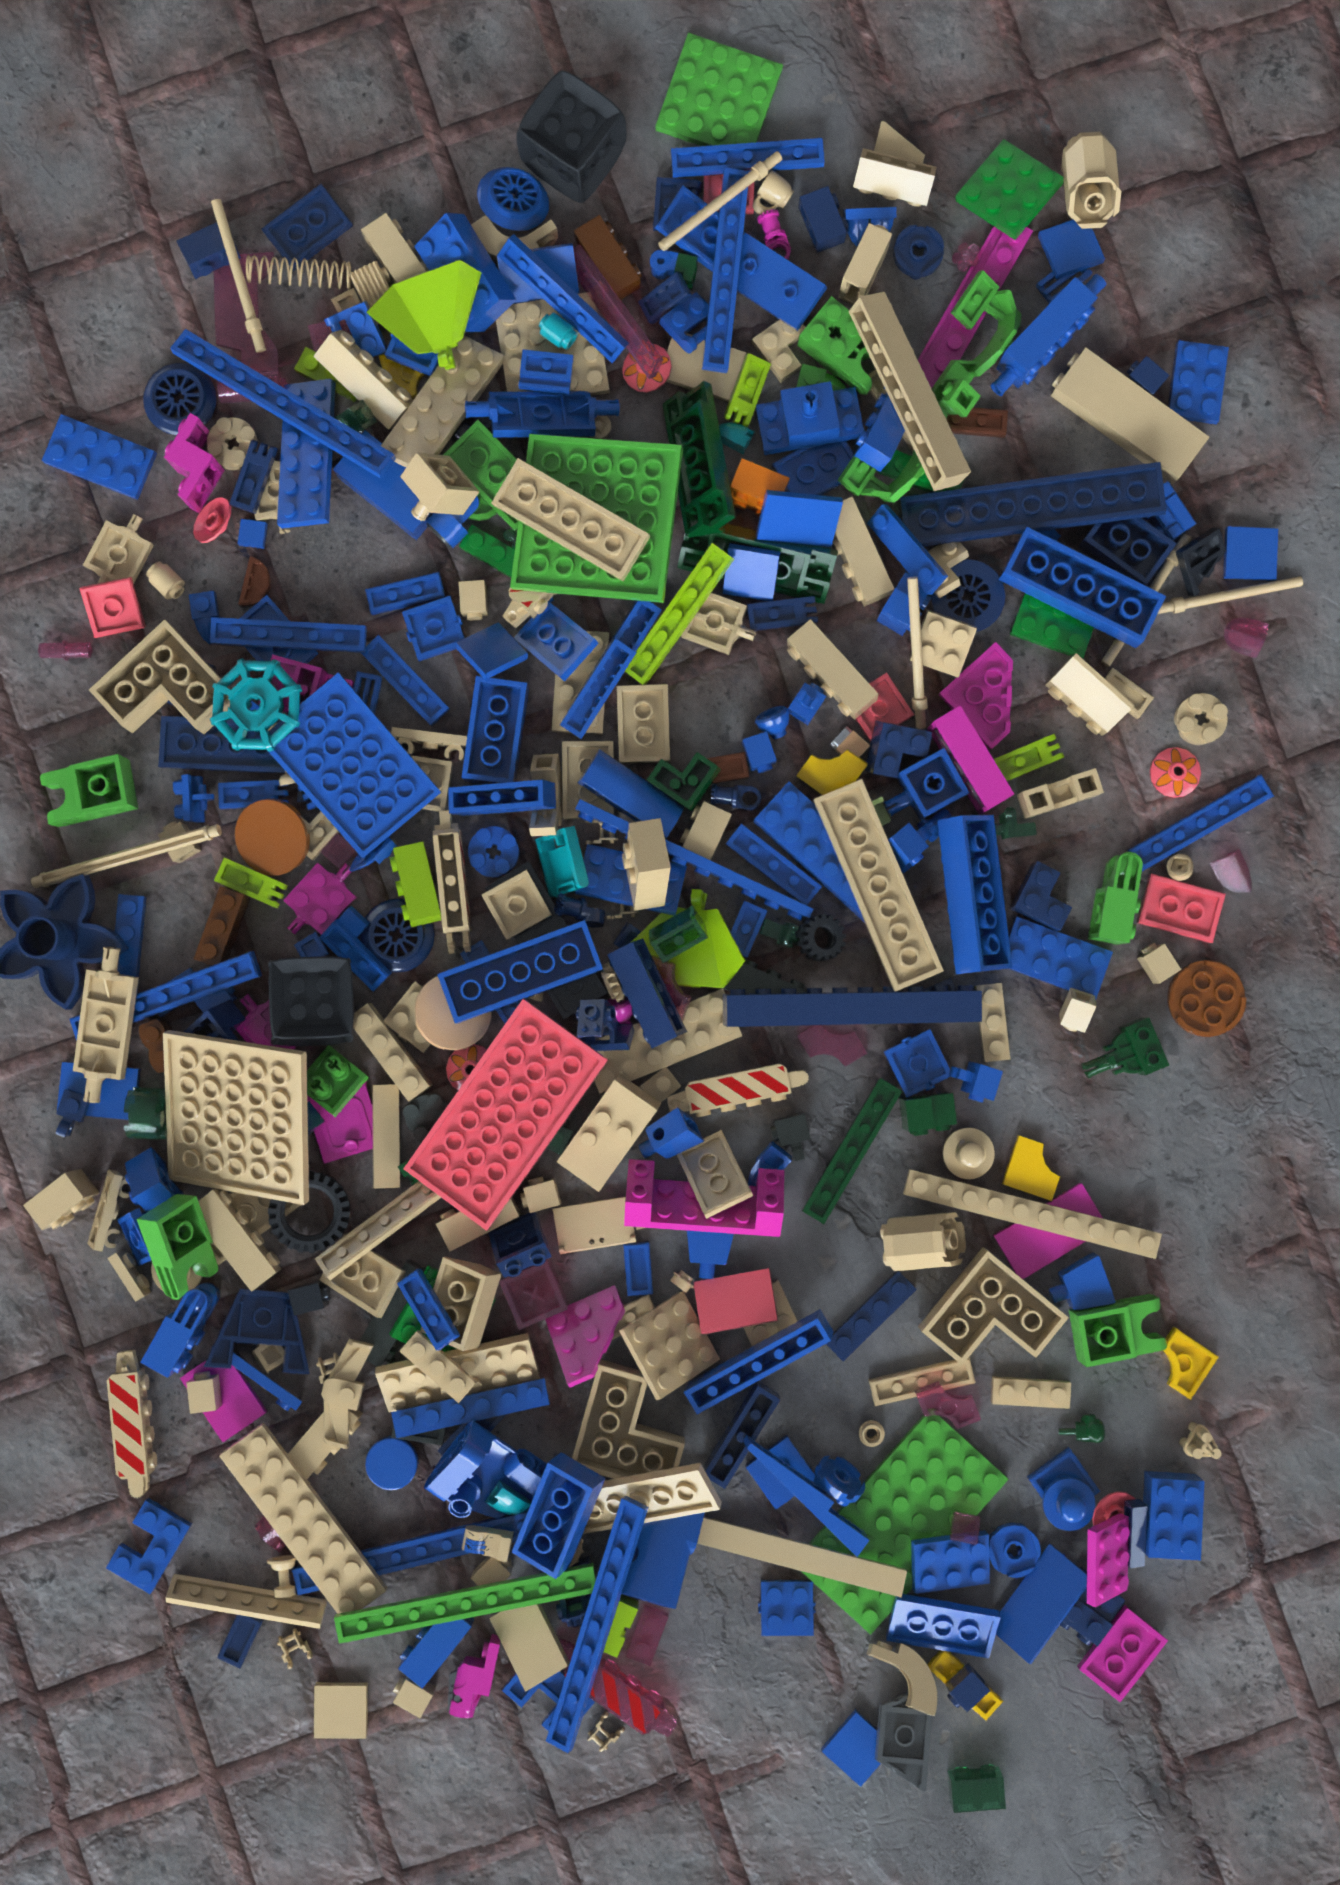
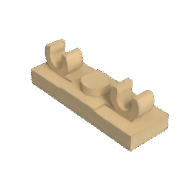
M392 727V735L401 745L408 744V753L410 755H413L415 750L412 742L423 744L422 748L429 750H438V746H448L445 749L446 759H450V754L453 750H458L459 760H464L465 752L462 748H466L467 736Z
M108 1169L87 1243L96 1251H103L104 1245L108 1248L116 1247L114 1242L108 1241V1236L113 1233L119 1234L120 1231L115 1227L109 1226H111L112 1219L115 1220L118 1215L117 1196L129 1198V1193L121 1190L122 1186L128 1183L125 1177L115 1170Z

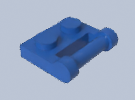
M695 292L661 317L659 324L686 353L690 354L697 349L699 343L705 340L706 326L693 336H687L686 334L707 320L709 305Z
M363 301L324 319L327 327L330 326L332 332L342 330L339 321L345 319L356 345L360 349L367 351L372 357L386 352L388 348L375 319L366 313L370 309L367 301Z

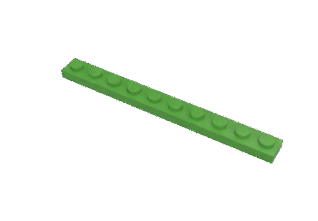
M590 1563L570 1567L557 1579L546 1573H540L339 1613L334 1617L338 1641L340 1644L591 1594L596 1581L594 1564Z

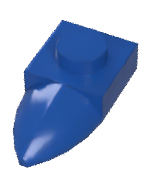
M208 591L188 594L192 620L195 622L200 636L210 645L211 617L220 618L216 592Z
M390 837L386 838L364 858L357 854L349 870L351 872L357 871L372 864L374 861L380 864L391 855L393 848L397 847V845Z
M772 1141L756 1158V1163L749 1174L748 1186H756L759 1168L784 1170L792 1161V1156Z

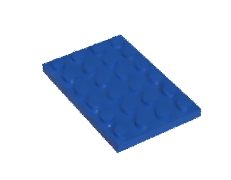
M339 672L299 705V727H295L275 746V750L269 752L362 858L441 793V790ZM280 721L273 728H271L269 730L270 735H272L285 722Z

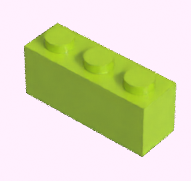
M418 842L393 848L394 856L389 858L392 871H398L400 879L395 881L398 896H404L406 904L401 906L404 921L409 920L411 927L441 921V913L424 843Z

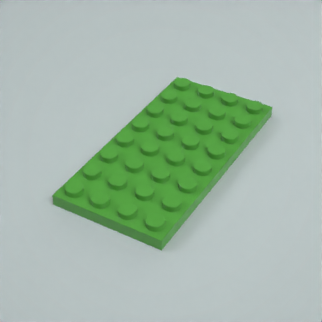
M930 1407L864 1481L865 1491L856 1502L849 1503L848 1506H842L837 1512L861 1528L869 1538V1542L858 1557L907 1569L902 1593L907 1594L912 1589L911 1540L961 1534L1009 1479ZM826 1526L809 1543L854 1555ZM801 1571L870 1635L892 1611L895 1600L894 1595Z

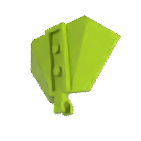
M461 260L393 284L366 313L416 354L438 353L439 367L450 370L456 367L452 348L458 346V342L463 339L481 272Z
M692 889L691 909L678 907L676 916L664 913L659 914L633 940L644 939L665 984L699 988H724L745 962L718 909L705 910L707 893H703V890Z

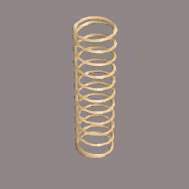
M248 254L246 257V280L249 284L251 283L254 258L257 265L258 283L261 284L262 266L265 258L269 285L271 284L272 267L275 259L279 285H281L282 269L285 260L289 286H291L292 270L295 261L299 287L301 286L304 262L307 268L308 286L311 287L315 262L319 288H321L324 263L327 270L329 289L332 285L334 264L337 271L338 288L341 289L344 265L347 272V289L350 290L351 278L349 275L351 263L349 261L348 263L346 261L342 263L339 275L338 264L335 260L332 262L329 274L328 263L325 259L319 272L316 259L312 261L309 271L308 262L304 258L299 271L298 261L295 257L292 259L290 270L286 257H283L280 269L275 256L271 260L270 268L265 255L261 259L260 268L256 255H253L251 258Z

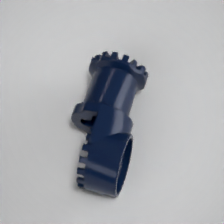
M712 783L711 805L713 806L715 804L731 805L732 808H743L750 811L758 808L761 803V794L755 787L742 785L723 787ZM746 792H754L757 796V802L753 805H746L742 800L743 795Z
M563 893L558 894V901H555L557 905H554L556 916L563 914L572 916L575 920H585L587 927L600 928L604 926V910L600 909L598 911V908L587 907L585 898L574 899L566 897Z

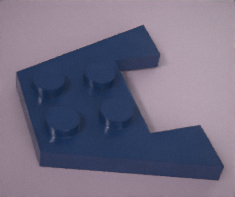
M239 1289L203 1367L231 1369L234 1342L285 1346L282 1373L310 1374L298 1317L293 1314L289 1294L253 1290L251 1292L250 1289Z

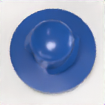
M1063 1477L1045 1487L1042 1506L1047 1519L1055 1527L1065 1531H1074L1084 1527L1092 1519L1095 1509V1498L1091 1489L1082 1480L1073 1477Z

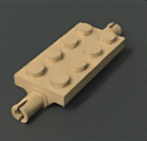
M103 947L101 969H86L73 1071L83 1073L84 1078H87L83 1101L88 1102L89 1100L90 1103H100L103 1080L106 1078L123 1080L126 1075L139 977L123 975L117 971L121 949H114V947Z

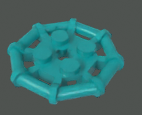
M239 659L237 664L226 675L212 685L214 693L212 717L210 718L211 725H215L232 744V748L237 751L240 749H260L271 752L275 750V746L300 725L298 721L302 687L296 684L280 666V661L276 659L271 661ZM250 671H265L263 678L250 677ZM241 675L242 680L230 690L228 687ZM274 676L281 681L285 688L278 690L271 683ZM224 694L228 695V700H230V707L225 712H223ZM285 697H289L288 716L282 713L284 710L282 701ZM252 699L261 701L258 710H250ZM231 718L239 726L236 733L226 723ZM279 719L285 722L270 735L268 729ZM247 732H260L262 739H246Z

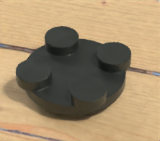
M438 1093L418 1095L403 1108L406 1124L410 1131L413 1132L414 1138L419 1142L425 1139L448 1106Z

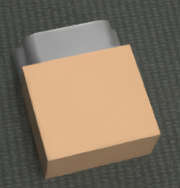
M847 726L830 744L839 755L849 749L858 757L870 747L863 738Z

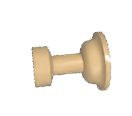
M282 1555L267 1559V1564H270L273 1570L278 1571L279 1586L274 1588L275 1598H286L296 1595L295 1586L290 1585L289 1569L294 1567L297 1560L294 1555Z

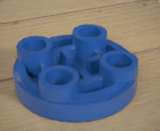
M391 1436L378 1440L369 1450L365 1462L366 1472L370 1480L376 1486L385 1490H397L406 1486L415 1476L419 1465L417 1452L413 1445L407 1440L391 1438Z

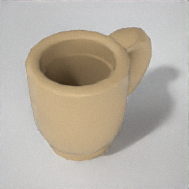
M771 170L757 192V197L753 201V209L759 215L763 212L767 214V210H775L777 207L783 209L793 195L794 190L783 177ZM762 198L764 201H766L767 203H769V204H771V205H773V206H772V207H765V206H763V205L760 203V199Z

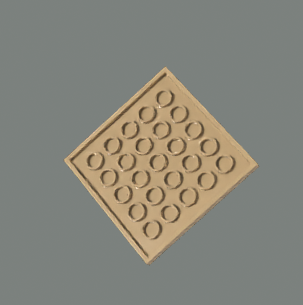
M172 1030L164 1032L167 1153L170 1180L301 1205L309 1202L306 1051Z

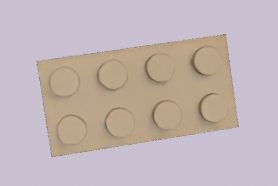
M586 631L599 644L565 682L555 674L552 732L571 733L559 724L607 648L609 632ZM605 703L585 734L603 735Z

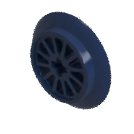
M187 363L170 364L159 369L149 379L144 390V409L149 420L158 429L168 434L177 435L181 421L185 418L187 419L190 413L198 417L204 425L208 423L216 407V390L209 376L193 365ZM182 377L184 379L180 386V378ZM175 378V386L173 387L169 380ZM190 381H193V382H194L193 384H191L190 386H188V384H189ZM167 383L170 390L162 388V386ZM196 389L199 390L198 393H192ZM159 392L167 394L164 396H158ZM181 393L184 399H180L179 403H177L173 397ZM192 399H199L198 403H195V402H193V401H191V400H192ZM159 402H165L161 406L158 404ZM190 405L195 407L192 412L188 409ZM167 409H169V411H168L167 414H164V413H163L164 411H166ZM183 409H185L188 413V415L184 417L182 416ZM177 410V417L175 418L173 416Z
M963 560L950 568L958 578H961L963 586L957 587V591L952 590L947 593L956 596V598L946 599V595L938 598L933 593L931 595L932 605L935 612L974 625L977 628L976 632L991 626L1000 616L1005 604V589L1002 581L998 580L999 575L990 566L976 560ZM965 577H971L969 586L967 585ZM976 578L979 581H981V583L974 588L973 584ZM983 585H984V586L986 587V589H987V591H982V592H978V591H977V590H978L979 588H981ZM964 591H966L967 594L972 593L974 595L971 599L972 603H970L968 600H962V597L964 596ZM988 595L989 601L981 599L979 597ZM958 602L953 609L949 608L948 604ZM977 603L987 606L986 610L983 611ZM961 606L962 611L960 616H958L954 611ZM966 608L968 609L970 618H964ZM973 608L980 614L979 616H974Z
M404 899L386 900L372 908L365 917L370 924L360 935V941L391 972L396 973L409 971L419 966L430 954L434 943V927L432 923L417 926V934L407 933L414 928L411 925L404 928L408 920L404 921L403 919L399 925V914H403L401 906L406 905ZM391 914H395L394 925L391 923L388 917ZM383 918L386 919L389 928L379 924ZM377 926L386 930V933H375ZM397 928H400L403 938L393 942L394 938L390 936V933L396 932ZM375 937H386L385 940L376 944ZM418 937L417 943L414 944L411 941L407 940V938ZM389 942V945L383 953L379 949V947ZM405 942L414 946L412 951H407L404 945ZM392 946H394V957L388 956ZM399 946L405 952L404 956L398 957Z

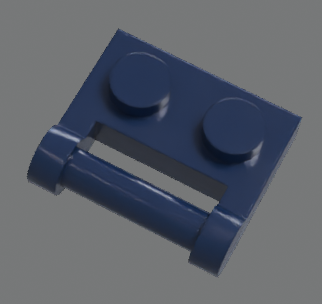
M657 177L653 231H658L655 229L656 225L680 188L684 185L699 197V193L702 191V182L690 179Z

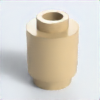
M159 561L148 569L146 576L149 578V582L166 599H177L183 594L185 581L168 564H163Z

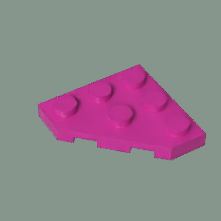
M997 642L959 675V678H955L938 694L952 710L961 705L984 745L989 750L1006 737L1011 729L1010 707L1012 703L1011 680L1013 660Z
M615 1285L544 1316L569 1387H573L595 1376L599 1368L598 1363L612 1341L617 1323L625 1313V1308Z

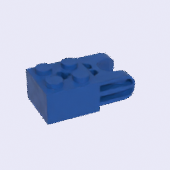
M205 1282L188 1291L183 1296L177 1309L165 1317L140 1363L167 1378L175 1372L179 1373L182 1368L185 1369L193 1357V1354L190 1352L195 1345L198 1346L205 1336L206 1332L203 1331V1328L219 1301L220 1291L217 1286L210 1282Z

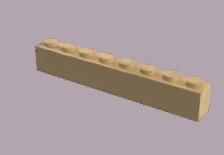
M880 292L860 296L849 310V314L933 490L937 491L959 485L971 473L968 462L963 456L886 293Z

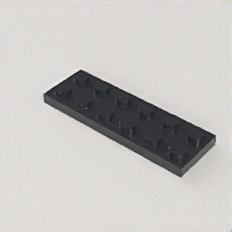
M529 861L485 887L486 891H489L525 870L530 874L552 916L514 936L518 944L567 927L562 916L555 915V904ZM596 973L547 991L563 1019L576 1013L577 1007H580V1000L599 999L608 993Z

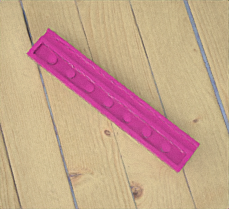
M996 227L992 228L918 358V362L925 373L931 389L949 362L962 358L987 314L984 311L974 327L966 329L950 312L978 271L984 270L1000 287L998 290L1000 291L1033 230L1026 227L1018 238L1014 240Z

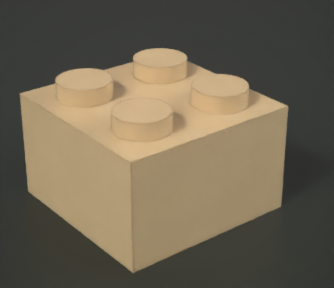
M927 609L921 625L923 665L959 678L977 630L976 626ZM912 652L909 657L910 661H912Z
M78 1169L61 1175L23 1206L41 1230L50 1227L54 1230L60 1225L63 1227L75 1218L73 1213L75 1214L80 1210L83 1211L95 1202L93 1198L99 1194V1191L83 1170Z

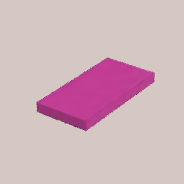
M1078 1183L1052 1199V1201L1045 1203L1103 1218L1082 1183ZM1016 1223L1010 1224L993 1235L1015 1274L1022 1279H1025L1086 1242Z

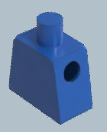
M676 1108L646 1127L645 1131L649 1139L638 1146L645 1158L658 1153L667 1159L704 1142V1139L695 1120L680 1108Z
M687 1230L689 1259L692 1263H700L699 1278L714 1279L715 1264L726 1265L734 1234Z
M1094 1252L1060 1270L1058 1276L1061 1285L1048 1289L1054 1304L1067 1299L1069 1306L1074 1310L1116 1303L1100 1256Z

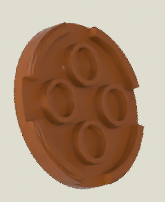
M268 798L250 804L240 814L235 827V841L241 857L251 868L259 873L270 876L286 874L297 868L304 861L308 853L310 835L307 833L301 813L294 806L283 800Z
M1203 960L1186 965L1177 972L1168 989L1167 1001L1173 1019L1183 1030L1196 1036L1213 1037L1230 1031L1238 1024L1246 1008L1245 991L1240 977L1232 968L1218 961Z

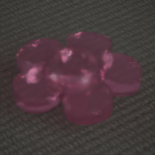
M965 242L958 247L960 253L957 252L952 257V262L958 264V270L965 272L968 270L969 265L974 267L978 264L979 258L976 254L979 253L980 248L977 244L969 246Z

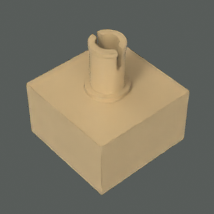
M416 452L400 476L419 499L411 513L420 521H425L429 513L463 515L480 492L450 456Z

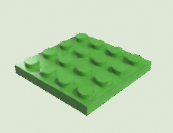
M688 33L655 126L656 131L700 146L758 142L783 70V64Z

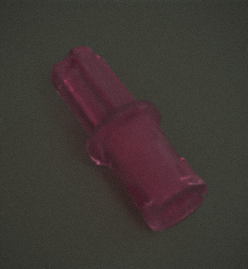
M63 640L62 643H40L38 653L40 658H63V660L68 661L69 658H91L92 646L90 642L68 643L67 640Z

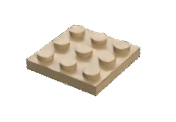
M684 1291L676 1293L619 1330L656 1400L664 1398L720 1360L707 1334H701L699 1319Z

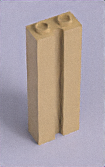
M1086 347L1080 355L1077 352L1073 355L1067 364L1070 369L1066 375L1061 372L1052 384L1055 390L1051 397L1142 463L1161 462L1162 477L1171 484H1174L1181 477L1209 439L1208 435Z

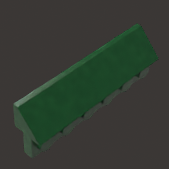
M703 381L687 394L678 391L662 404L669 444L682 445L683 447L678 496L685 536L689 538L725 532L724 525L736 517L711 383Z
M727 523L724 525L725 532L690 538L684 534L677 565L679 569L692 572L712 543L727 554L730 543L780 551L775 592L797 598L814 596L817 603L825 604L838 554L837 550L815 545L757 540L756 530Z

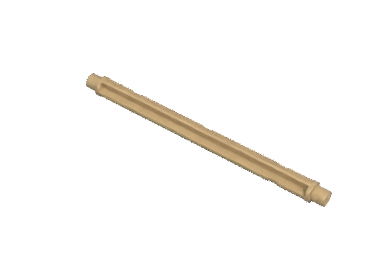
M218 824L213 826L206 825L199 829L74 865L42 872L39 876L32 877L31 883L34 888L42 886L46 888L81 874L88 875L203 841L213 840V837L222 835V830Z

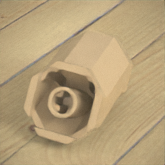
M1101 132L1079 133L1077 136L1072 137L1063 149L1061 171L1064 177L1066 211L1082 229L1102 228L1108 223L1107 220L1112 215L1114 217L1119 212L1122 191L1119 188L1116 149Z
M948 1212L889 1218L887 1224H883L880 1229L884 1243L883 1262L885 1266H891L893 1271L960 1265L963 1258L958 1259L960 1253H965L966 1241L964 1225L962 1222H956L955 1217H958L957 1213Z

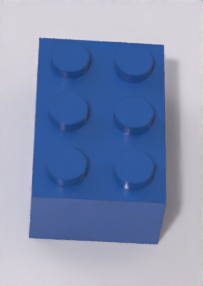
M1144 1471L1143 1502L1147 1505L1145 1554L1149 1558L1201 1561L1205 1481L1197 1474Z

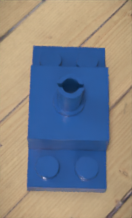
M831 381L780 390V401L756 405L764 455L858 439L864 430L856 387L833 391Z

